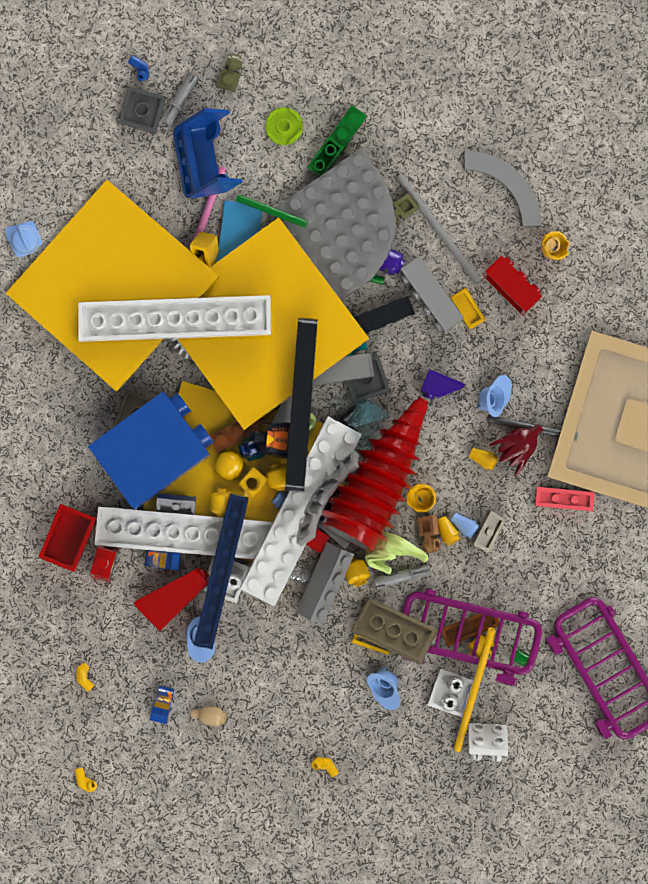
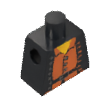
M290 422L259 424L258 431L250 432L249 440L250 442L257 443L256 450L258 452L280 459H287Z

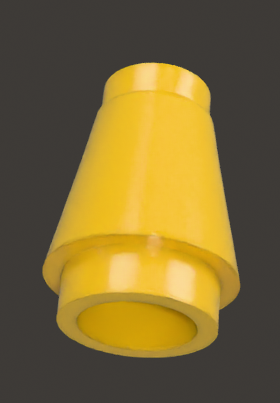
M474 447L469 455V458L485 470L489 469L493 471L499 457L495 456V453Z
M446 516L437 520L443 543L449 546L460 540V533Z

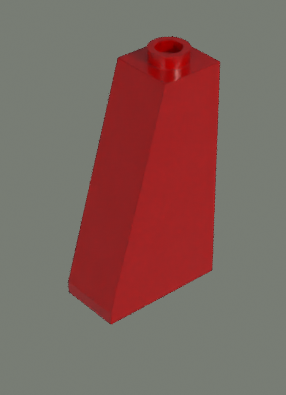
M198 567L140 597L133 604L161 631L208 585L209 574L204 569L200 570Z

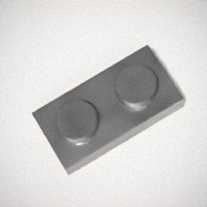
M158 494L156 512L195 515L196 497Z

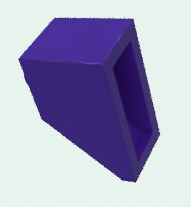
M429 369L420 392L427 399H439L463 389L465 384Z

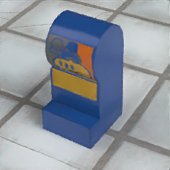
M146 551L144 566L179 571L181 553Z
M159 685L149 720L167 724L174 694L173 688Z

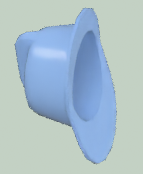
M33 221L5 228L7 239L15 254L20 258L24 255L32 254L42 245L41 237Z
M505 375L498 376L491 386L483 388L479 394L477 408L489 412L493 417L500 416L510 400L512 390L510 378Z
M198 616L187 626L185 638L190 657L194 661L202 663L212 658L215 651V642L213 650L194 645L200 616Z
M382 667L381 670L367 677L368 686L377 702L387 710H395L400 706L401 700L397 691L398 678L395 674L390 672L387 667Z

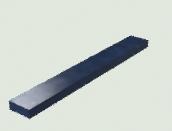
M231 493L229 495L196 632L195 646L213 650L249 500L248 497Z

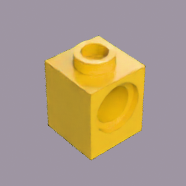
M253 467L240 481L239 485L241 488L239 490L246 497L249 495L254 497L268 479ZM250 478H255L258 482L257 487L254 489L247 487V481Z

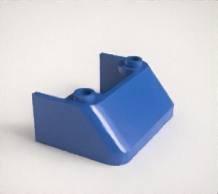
M203 108L178 124L173 131L181 183L186 198H200L226 193L243 183L242 179L229 178L227 174L218 173L213 140L218 137L221 131L219 120L230 114L229 110Z

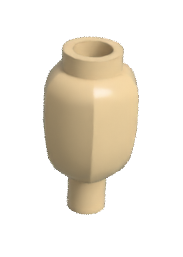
M207 706L200 710L192 709L191 717L198 718L205 725L218 727L221 724H225L227 713L223 712L220 708Z

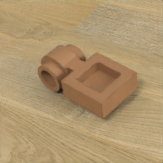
M437 515L417 518L419 537H425L422 542L423 551L427 553L437 552L441 548L440 540L434 537V535L439 534Z

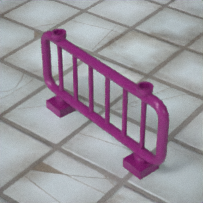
M425 589V592H413L407 596L402 613L409 616L414 600L426 601L421 620L422 623H425L430 602L445 605L435 645L430 646L427 653L478 665L480 657L475 655L485 615L500 618L490 660L487 659L485 666L503 671V674L497 673L495 681L517 687L518 679L514 677V674L525 675L533 670L542 638V627L537 620L529 618V613L518 611L516 615L436 596V591ZM448 606L463 610L453 651L438 647ZM467 611L482 614L472 655L457 652ZM504 620L519 623L509 665L494 661ZM525 624L532 626L535 634L527 665L525 667L513 666L522 626Z
M591 597L560 614L554 622V630L557 637L550 635L545 640L556 656L563 652L561 647L565 648L603 713L605 721L599 718L593 722L601 737L608 739L612 736L610 732L612 730L618 738L628 740L647 730L648 720L628 732H623L617 722L647 705L648 700L614 719L607 706L641 685H644L648 692V677L613 619L616 615L611 605L606 607L601 599ZM591 605H596L602 615L565 635L561 627L565 620ZM605 618L612 631L575 652L568 639ZM614 634L622 648L585 669L578 655ZM624 651L631 665L595 686L588 672ZM634 668L641 681L604 702L597 689Z

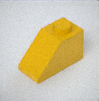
M200 231L190 244V251L209 268L217 260L219 251L217 235Z

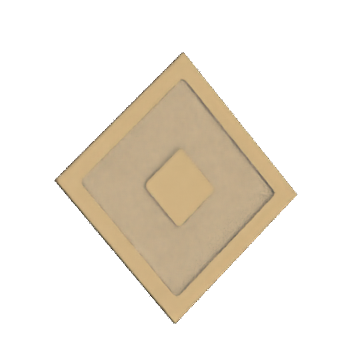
M591 330L548 471V478L648 508L647 347Z

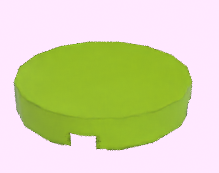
M277 108L266 119V134L271 141L278 145L293 144L302 134V118L291 108Z

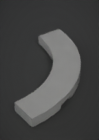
M464 151V170L481 172L492 176L511 192L520 210L522 227L542 226L537 199L527 181L516 169L493 155L478 151Z
M352 451L336 465L337 469L330 477L327 475L313 493L304 510L305 518L303 523L299 524L297 533L298 545L303 546L316 537L317 524L327 501L338 487L337 485H340L348 474L359 468V457L355 451Z

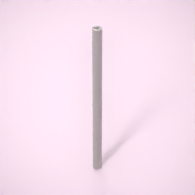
M402 173L396 177L397 181L406 193H409L421 213L475 284L480 282L482 279Z

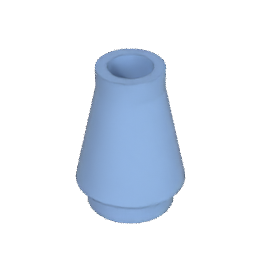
M457 512L450 520L465 537L468 536L470 539L480 527L476 524V521L464 517Z

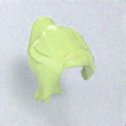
M383 532L388 541L379 540L374 551L366 550L365 561L371 568L387 574L392 573V568L385 565L386 560L395 559L396 555L413 556L423 562H427L429 559L428 555L402 537L389 532Z

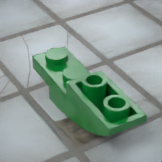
M351 105L307 168L319 177L329 171L368 116L354 105Z

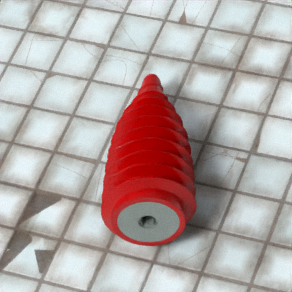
M421 397L415 399L408 409L403 411L398 420H392L393 425L389 429L379 430L382 435L379 440H368L372 447L369 451H358L363 459L361 462H358L359 468L352 474H348L344 479L346 482L345 486L337 485L336 492L339 494L338 497L329 498L327 502L330 504L331 509L329 511L323 510L321 513L324 518L322 522L324 527L348 542L370 552L374 551L379 540L388 541L383 532L385 528H395L389 520L391 515H401L396 509L397 502H407L401 495L403 488L413 489L407 483L408 475H417L411 466L412 461L420 460L415 455L417 445H422L418 440L420 432L423 430L422 425L428 409V401Z

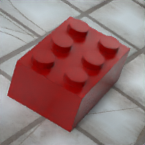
M501 255L484 272L483 277L524 316L541 299L542 295L540 293L542 291L535 284L531 285L527 281L528 277L521 270L517 271L513 267L514 263L507 256L504 258Z
M60 504L38 558L72 572H77L97 523V518Z

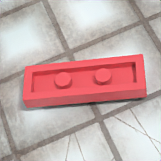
M536 487L535 506L593 511L595 492Z

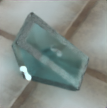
M370 399L359 400L347 424L348 427L361 426L390 418V415Z

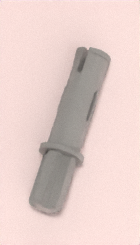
M191 72L188 73L172 102L168 103L170 106L162 117V122L166 125H172L179 111L182 112L183 104L199 80V77L195 75L190 83L194 75Z
M429 564L415 568L409 566V569L374 577L376 588L379 589L409 580L414 581V578L431 574V568Z

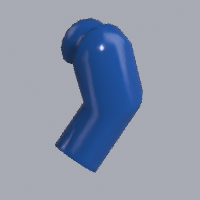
M132 55L128 63L137 68V79L139 81L148 80L150 75L148 64Z

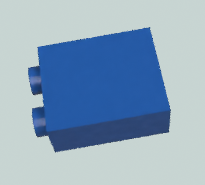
M164 391L88 446L134 510L139 509L211 456L206 448L214 443V441L201 424L191 429L183 417L191 412V410L178 392L171 398Z

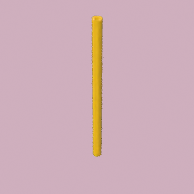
M488 628L454 745L453 750L456 752H461L496 632L494 628Z

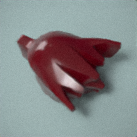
M540 424L530 428H516L492 442L489 446L500 444L498 453L502 452L499 461H511L510 467L518 464L514 476L517 477L536 450L537 437L544 429Z

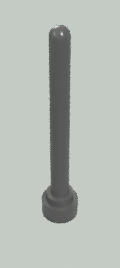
M491 415L487 417L489 423L512 428H530L535 426V424L493 417ZM542 426L544 430L541 434L559 437L561 430ZM578 432L575 433L574 441H577Z

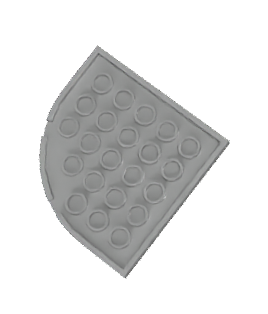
M360 148L275 207L278 210L308 221L307 227L303 228L281 219L341 301L368 283L378 273L392 248L396 229L393 200L387 185L363 148ZM269 214L273 221L278 218Z

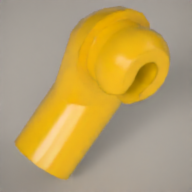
M81 663L80 666L76 667V681L89 692L95 685L87 679L89 666L86 663Z
M316 757L311 763L312 768L315 770H327L331 778L339 774L330 758Z
M83 767L74 769L79 788L87 792H93L97 789V783L85 777Z

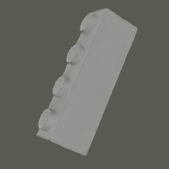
M420 256L400 270L402 273L400 278L405 285L410 284L413 289L411 290L412 295L416 300L420 299L422 301L424 312L428 316L431 314L435 319L433 324L438 331L442 330L445 333L464 319Z
M365 350L354 352L353 356H345L315 378L313 386L374 377L371 354H365Z
M326 543L296 613L310 621L320 624L324 623L352 561L353 553L332 543Z

